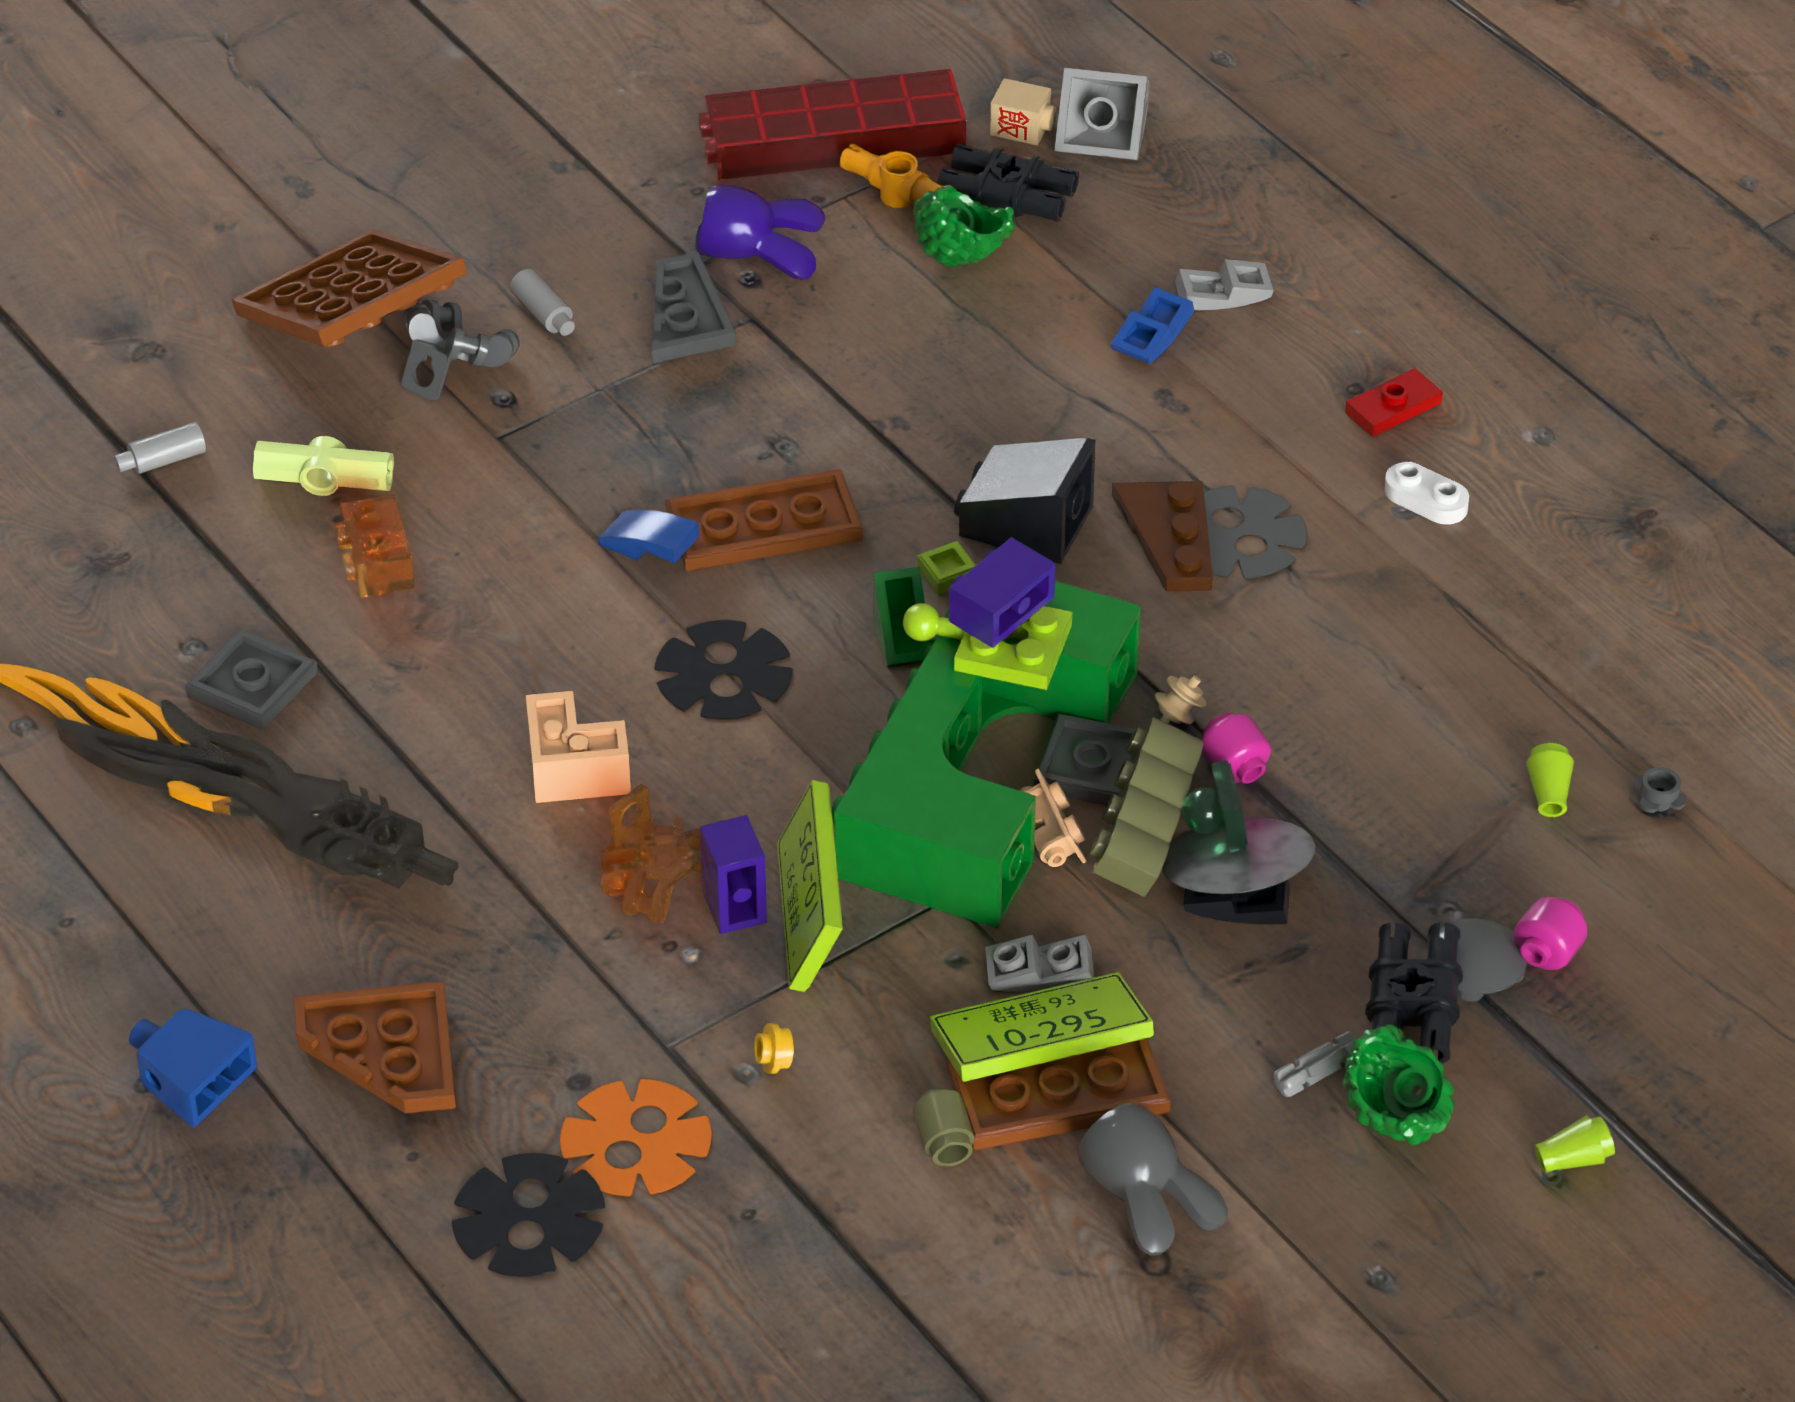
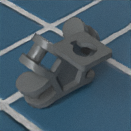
M426 299L422 303H417L415 306L406 309L404 312V323L413 342L401 385L430 401L439 400L451 360H465L470 365L477 367L481 365L493 368L502 366L516 354L520 345L519 337L511 329H502L490 339L488 335L480 333L477 337L468 336L464 333L462 311L457 303L447 302L443 306H439L437 301ZM429 356L432 358L430 365L434 371V378L429 386H423L417 379L416 370L418 365L422 361L427 360Z

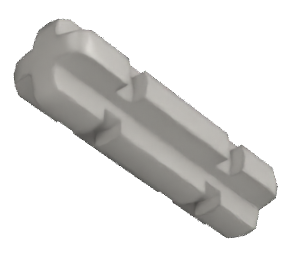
M1346 1031L1332 1039L1333 1045L1331 1042H1326L1294 1060L1295 1066L1293 1063H1288L1274 1072L1273 1083L1275 1088L1284 1097H1291L1304 1090L1302 1084L1309 1087L1342 1068L1340 1063L1345 1065L1346 1057L1350 1056L1351 1047L1357 1038L1356 1035L1351 1031Z

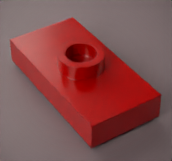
M1413 368L1346 401L1345 413L1369 435L1374 437L1441 404L1443 391L1420 371Z

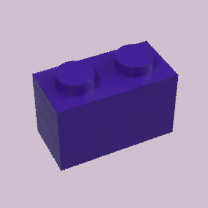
M1011 537L996 550L989 551L983 560L968 573L958 576L953 581L948 592L949 622L994 648L1054 598L1055 563Z
M744 815L700 826L703 895L719 933L723 934L767 923L765 855L748 816Z

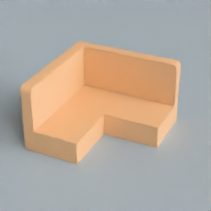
M573 691L526 695L536 803L627 795L631 792L625 720L577 724Z

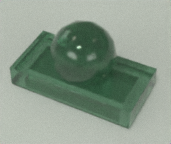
M1227 760L1211 763L1215 788L1199 787L1187 795L1182 806L1184 821L1189 828L1199 834H1211L1223 827L1229 852L1246 850L1248 842L1243 810L1231 764Z

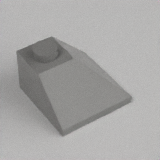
M1064 68L1054 151L1138 161L1149 101L1151 82L1148 77Z

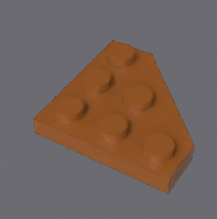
M444 981L294 996L298 1048L405 1114L456 1108Z

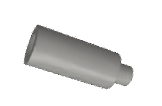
M524 269L514 276L510 284L512 293L549 332H559L563 336L573 332L575 323L572 321V310L536 271Z
M192 422L128 443L127 452L114 455V462L119 473L134 469L137 474H141L205 453L206 444L197 422Z

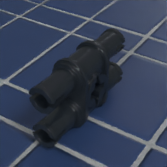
M957 143L951 159L952 169L943 167L937 184L942 186L951 185L958 192L970 196L972 200L978 201L981 205H986L989 208L1011 207L1014 210L1013 217L1016 218L1029 214L1059 222L1065 208V195L1073 197L1074 193H1076L1079 171L1045 164L1040 156L1035 155L1031 158L1005 152V149L1002 147L989 151Z
M1440 922L1431 925L1428 930L1427 959H1407L1411 936L1410 929L1403 924L1395 923V935L1390 937L1391 923H1386L1379 928L1378 959L1369 967L1368 977L1372 984L1370 1001L1366 1004L1365 1015L1371 1023L1372 1030L1387 1024H1393L1401 1029V1026H1421L1420 1046L1429 1047L1433 1052L1435 1047V1050H1438V1060L1445 1063L1450 1059L1451 1026L1460 1017V1008L1457 1004L1458 985L1463 980V971L1459 963H1457L1460 930L1454 924L1445 922L1443 939V937H1440Z

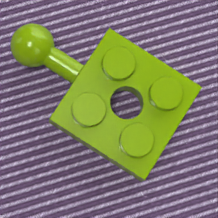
M925 603L915 604L906 611L903 618V627L907 635L917 641L930 640L936 634L961 640L954 657V671L1047 690L1072 627V612L1043 606L994 648L950 623L949 618L940 617L938 611L933 606ZM1009 638H1018L1022 640L1018 644L1014 645L1004 642V640Z

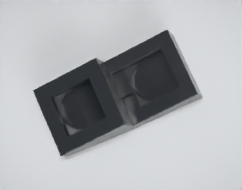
M1286 880L1264 889L1234 894H1211L1185 889L1183 905L1186 912L1215 920L1245 924H1287L1290 885L1289 881Z

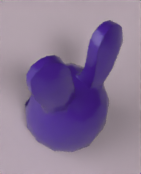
M718 184L709 187L702 223L699 225L696 234L695 248L700 255L712 258L742 259L754 256L761 257L788 276L802 281L810 278L816 271V258L806 246L787 236L776 233L772 229L780 227L817 232L825 222V215L818 205L806 199H784L768 202L757 193L743 187Z

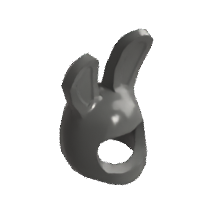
M1134 1103L1119 1105L1105 1113L1092 1124L1082 1137L1078 1147L1079 1162L1085 1171L1106 1191L1125 1203L1132 1236L1142 1252L1150 1256L1161 1255L1167 1251L1174 1241V1224L1160 1195L1162 1191L1169 1192L1181 1204L1194 1222L1205 1230H1216L1228 1219V1209L1221 1193L1201 1176L1181 1164L1177 1156L1174 1140L1169 1131L1149 1109Z

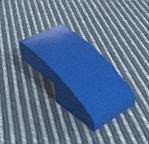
M1154 287L1139 313L1130 312L1112 341L1111 349L1151 364L1170 346L1194 313L1193 302Z
M623 511L599 537V545L634 560H638L646 551L675 564L699 537V523L660 511Z

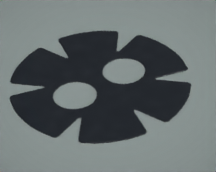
M732 620L709 621L686 629L696 647L677 638H671L660 650L654 669L657 671L682 673L657 682L662 694L676 707L685 711L705 696L700 714L701 717L730 719L747 716L762 710L751 693L752 691L772 701H777L783 695L791 681L793 669L766 664L789 657L790 653L780 639L764 628L759 629L742 642L746 628L745 622ZM714 642H728L737 649V656L729 663L715 664L706 659L704 655L705 649ZM732 674L742 680L743 688L734 696L721 697L711 691L710 683L718 675Z
M524 1153L504 1157L501 1161L507 1182L501 1180L488 1168L483 1167L469 1178L458 1193L454 1202L456 1206L482 1212L479 1215L454 1219L452 1221L453 1232L459 1246L470 1259L474 1260L499 1245L488 1269L503 1275L530 1277L555 1272L556 1266L551 1246L570 1261L575 1262L592 1247L603 1228V1223L576 1216V1214L605 1208L603 1194L595 1179L586 1170L582 1169L563 1182L558 1183L568 1164V1159L551 1154ZM528 1179L544 1182L549 1188L548 1199L542 1205L534 1208H525L518 1205L513 1199V1191L520 1182ZM530 1220L537 1222L543 1227L545 1233L543 1241L538 1246L527 1250L518 1249L511 1245L508 1240L510 1228L520 1221Z

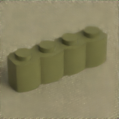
M1154 717L1151 718L1145 729L1139 726L1136 727L1125 750L1126 753L1132 755L1131 760L1123 762L1114 781V786L1120 788L1119 794L1111 796L1101 820L1108 823L1107 828L1100 829L1089 852L1090 855L1096 857L1092 869L1093 873L1143 897L1147 895L1157 880L1165 862L1169 843L1176 829L1181 808L1189 791L1204 741Z

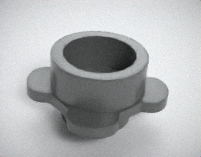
M1655 767L1634 779L1633 788L1640 793V807L1642 810L1654 813L1665 811L1669 808L1680 810L1686 805L1687 797L1680 793L1681 779L1673 770Z

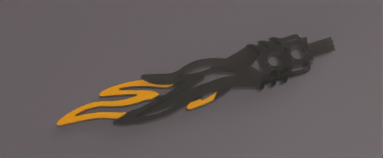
M0 664V683L36 701L59 718L56 720L60 740L90 763L113 775L140 785L169 790L171 797L198 808L231 816L251 818L283 843L288 851L306 857V859L326 866L342 875H367L397 888H400L412 873L441 886L444 884L449 886L454 881L453 874L458 869V862L425 848L422 825L413 819L390 810L387 798L378 795L380 805L369 800L368 792L365 788L359 786L360 796L351 793L348 782L342 778H339L340 781L296 773L281 757L264 745L243 736L209 730L198 724L169 700H162L161 707L143 696L115 683L98 678H86L87 691L115 711L113 712L94 701L75 684L60 676L29 667ZM49 690L74 702L87 716L108 730L93 727L87 723L67 703ZM136 711L160 729L173 745L159 743L155 729ZM242 775L245 776V777H247V778H249V779H251V780H253V781H255L256 783L260 784L261 786H263L264 788H266L268 791H266L265 789L261 788L260 786H258V785H256V784H254V783H251V782H249V781H247V780H244L243 777H242ZM313 815H319L315 820L313 819Z

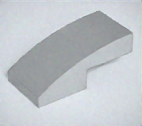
M1225 259L1220 272L1179 269L1175 279L1178 296L1192 301L1194 310H1219L1245 306L1271 298L1274 292L1266 264L1260 262Z

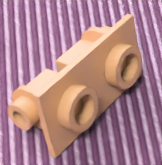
M1038 768L1035 770V773L1040 783L1034 787H1023L1019 791L1036 795L1035 829L1044 825L1035 830V846L1039 852L1040 859L1051 867H1058L1066 861V857L1076 853L1084 864L1087 860L1079 843L1085 841L1086 837L1073 814L1066 817L1063 811L1070 807V803L1059 783L1055 781L1049 785Z

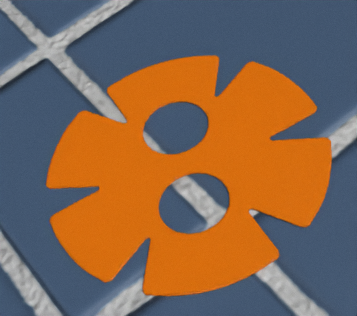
M640 1079L635 1099L631 1101L624 1083L616 1081L591 1091L577 1102V1105L595 1118L596 1121L566 1117L561 1129L560 1148L565 1159L594 1154L593 1157L577 1167L573 1174L582 1169L586 1170L595 1179L601 1192L630 1197L633 1194L637 1175L640 1173L649 1194L654 1195L678 1186L696 1172L693 1167L676 1154L707 1157L712 1138L711 1124L708 1116L677 1120L695 1107L698 1101L686 1091L674 1085L657 1080ZM654 1106L660 1108L665 1113L667 1120L661 1130L654 1133H641L631 1125L632 1114L641 1107ZM629 1141L640 1148L641 1158L634 1166L620 1169L611 1166L606 1161L605 1152L615 1142Z

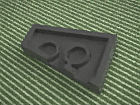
M699 252L657 260L652 364L736 346V331Z

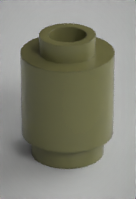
M933 1088L925 1092L915 1103L913 1113L926 1154L933 1158L935 1164L943 1167L955 1166L966 1161L973 1152L972 1145L975 1138L962 1096L958 1092L946 1088Z

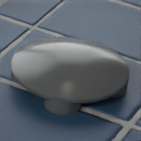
M1468 918L1451 922L1460 930L1457 963H1459L1463 971V980L1458 985V997L1460 999L1475 1002L1482 999L1484 994L1500 992L1523 980L1527 962L1521 956L1520 948L1515 943L1512 930L1487 919ZM1445 926L1440 929V937H1443V939Z

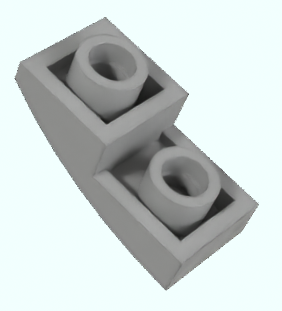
M1086 934L1039 947L1033 935L985 947L988 984L991 990L1030 993L1094 978L1092 948Z

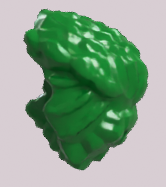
M951 185L942 186L940 189H936L935 192L928 191L922 195L921 199L915 201L913 216L915 219V232L918 234V243L923 245L925 254L947 267H957L969 262L977 264L978 260H984L1003 244L1004 238H1009L1012 235V230L1015 228V222L1012 220L1013 208H989L986 205H981L978 201L972 200L970 196L958 192Z
M1387 1024L1374 1030L1365 1029L1363 1035L1354 1040L1350 1056L1346 1057V1073L1342 1084L1348 1091V1106L1356 1111L1357 1121L1362 1125L1372 1128L1381 1135L1390 1136L1395 1141L1406 1140L1410 1145L1421 1144L1429 1140L1432 1133L1442 1132L1450 1121L1455 1103L1451 1098L1454 1088L1444 1077V1065L1436 1058L1433 1050L1429 1047L1416 1045L1410 1038L1405 1039L1404 1032L1393 1024ZM1421 1089V1093L1416 1095V1092Z

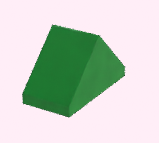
M920 566L873 573V621L886 665L924 660L929 640H914L907 635L903 627V618L906 611L915 604L925 603Z

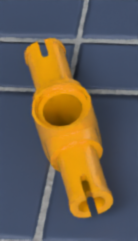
M850 144L849 149L846 148L840 158V167L869 180L871 186L880 189L881 201L893 208H904L914 205L915 201L921 199L923 194L928 191L935 192L936 189L942 187V185L930 180L926 173L919 171L918 161L907 152L895 151L878 156L856 144Z

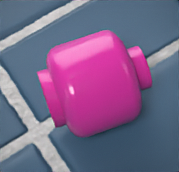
M1227 712L1218 715L1206 725L1203 731L1204 737L1202 738V741H1204L1202 754L1221 781L1230 784L1238 782L1247 784L1263 775L1272 748L1267 738L1250 716Z
M1542 897L1534 902L1519 920L1514 930V940L1520 948L1523 959L1530 965L1545 970H1559L1566 966L1582 947L1588 935L1587 924L1580 908L1568 899L1557 897Z

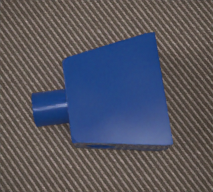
M189 1009L179 1010L162 1027L147 1019H142L135 1024L129 1035L130 1045L138 1049L136 1056L140 1079L144 1087L194 1128L257 1068L253 1034Z

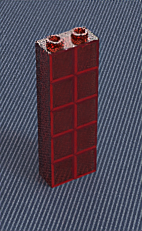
M952 69L705 95L706 112L698 114L701 138H709L704 139L707 164L715 165L718 180L840 167L842 152L846 148L849 149L850 144H856L878 156L886 155L890 152L903 151L910 153L915 158L952 155L954 148L957 147V143L966 145V118Z

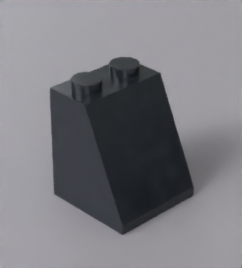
M1077 438L994 445L984 462H977L970 486L967 490L962 489L956 499L954 514L959 516V536L1000 547L1012 537L1054 563L1061 564L1093 508L1096 440Z

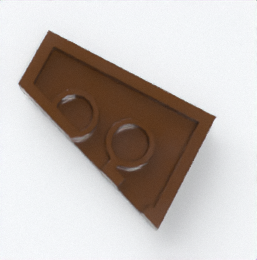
M1203 481L1112 483V497L1117 506H1122L1127 515V523L1133 534H1138L1145 546V555L1166 591L1212 590L1213 575Z

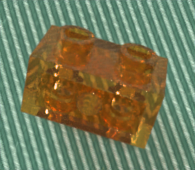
M395 494L340 503L342 522L334 524L339 550H348V553L342 554L347 581L356 580L360 598L414 589L411 552Z

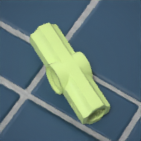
M329 436L314 438L309 445L257 441L254 450V479L301 483L306 491L314 495L328 496L333 494L338 487L390 491L393 482V453L347 449L341 441Z

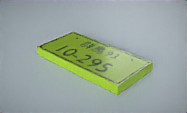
M816 780L810 782L777 842L789 989L801 992L809 989L843 929L830 787H828V783Z
M1119 972L930 1016L931 1032L962 1082L1154 1036L1153 1020Z

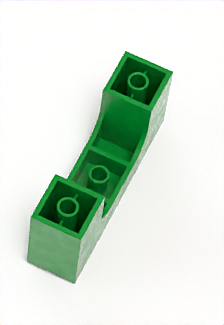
M1055 581L1054 598L1045 606L1071 611L1072 627L1047 690L954 671V657L961 640L944 636L930 639L920 668L912 669L907 680L906 692L901 700L895 699L888 713L887 724L882 732L877 730L874 733L869 745L868 756L864 763H857L851 773L848 790L844 796L838 795L832 805L838 879L998 929L1034 863L1036 795L967 775L960 770L984 729L995 720L1008 715L1029 713L1056 720L1059 713L1110 724L1138 673L1141 606ZM949 609L946 612V618H949ZM1018 638L1004 640L1005 643L1013 645L1022 641Z

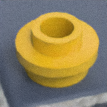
M767 1023L764 1026L763 1032L758 1033L755 1037L754 1056L756 1062L762 1064L767 1074H776L780 1069H788L791 1066L794 1045L790 1029L780 1028L777 1023Z

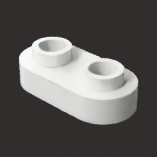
M1413 462L1398 463L1387 470L1384 491L1387 498L1392 502L1440 524H1454L1466 517L1469 493L1461 484Z

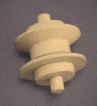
M1195 675L1190 680L1185 677L1169 676L1167 682L1171 690L1168 694L1157 692L1154 695L1155 700L1159 704L1158 709L1163 714L1160 720L1166 724L1170 721L1178 724L1181 722L1192 724L1194 718L1190 710L1193 706L1204 708L1207 705L1202 697L1203 692L1198 687L1201 680Z

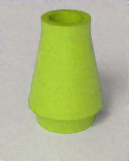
M1540 744L1531 750L1530 757L1526 761V768L1538 802V811L1546 817H1558L1567 811V797L1574 760L1569 755L1568 749L1561 744Z
M1585 1115L1547 1140L1534 1145L1536 1158L1545 1174L1554 1170L1604 1164L1606 1157L1615 1154L1610 1131L1601 1116L1590 1119Z

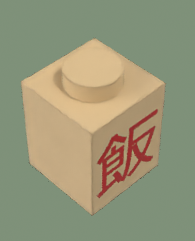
M1004 78L991 101L990 136L1038 146L1045 131L1052 130L1056 118V107L1051 106V88Z

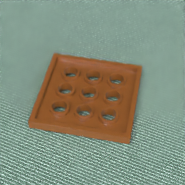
M372 229L232 299V303L237 316L326 348L341 344L346 340V335L358 329H367L378 325L382 321L383 316L395 310H406L415 306L418 303V298L430 292H440L450 288L454 284V280L467 274L463 257Z

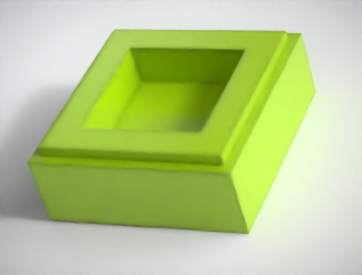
M958 541L917 555V567L920 566L922 575L937 595L948 592L949 587L958 576L965 575L976 566Z

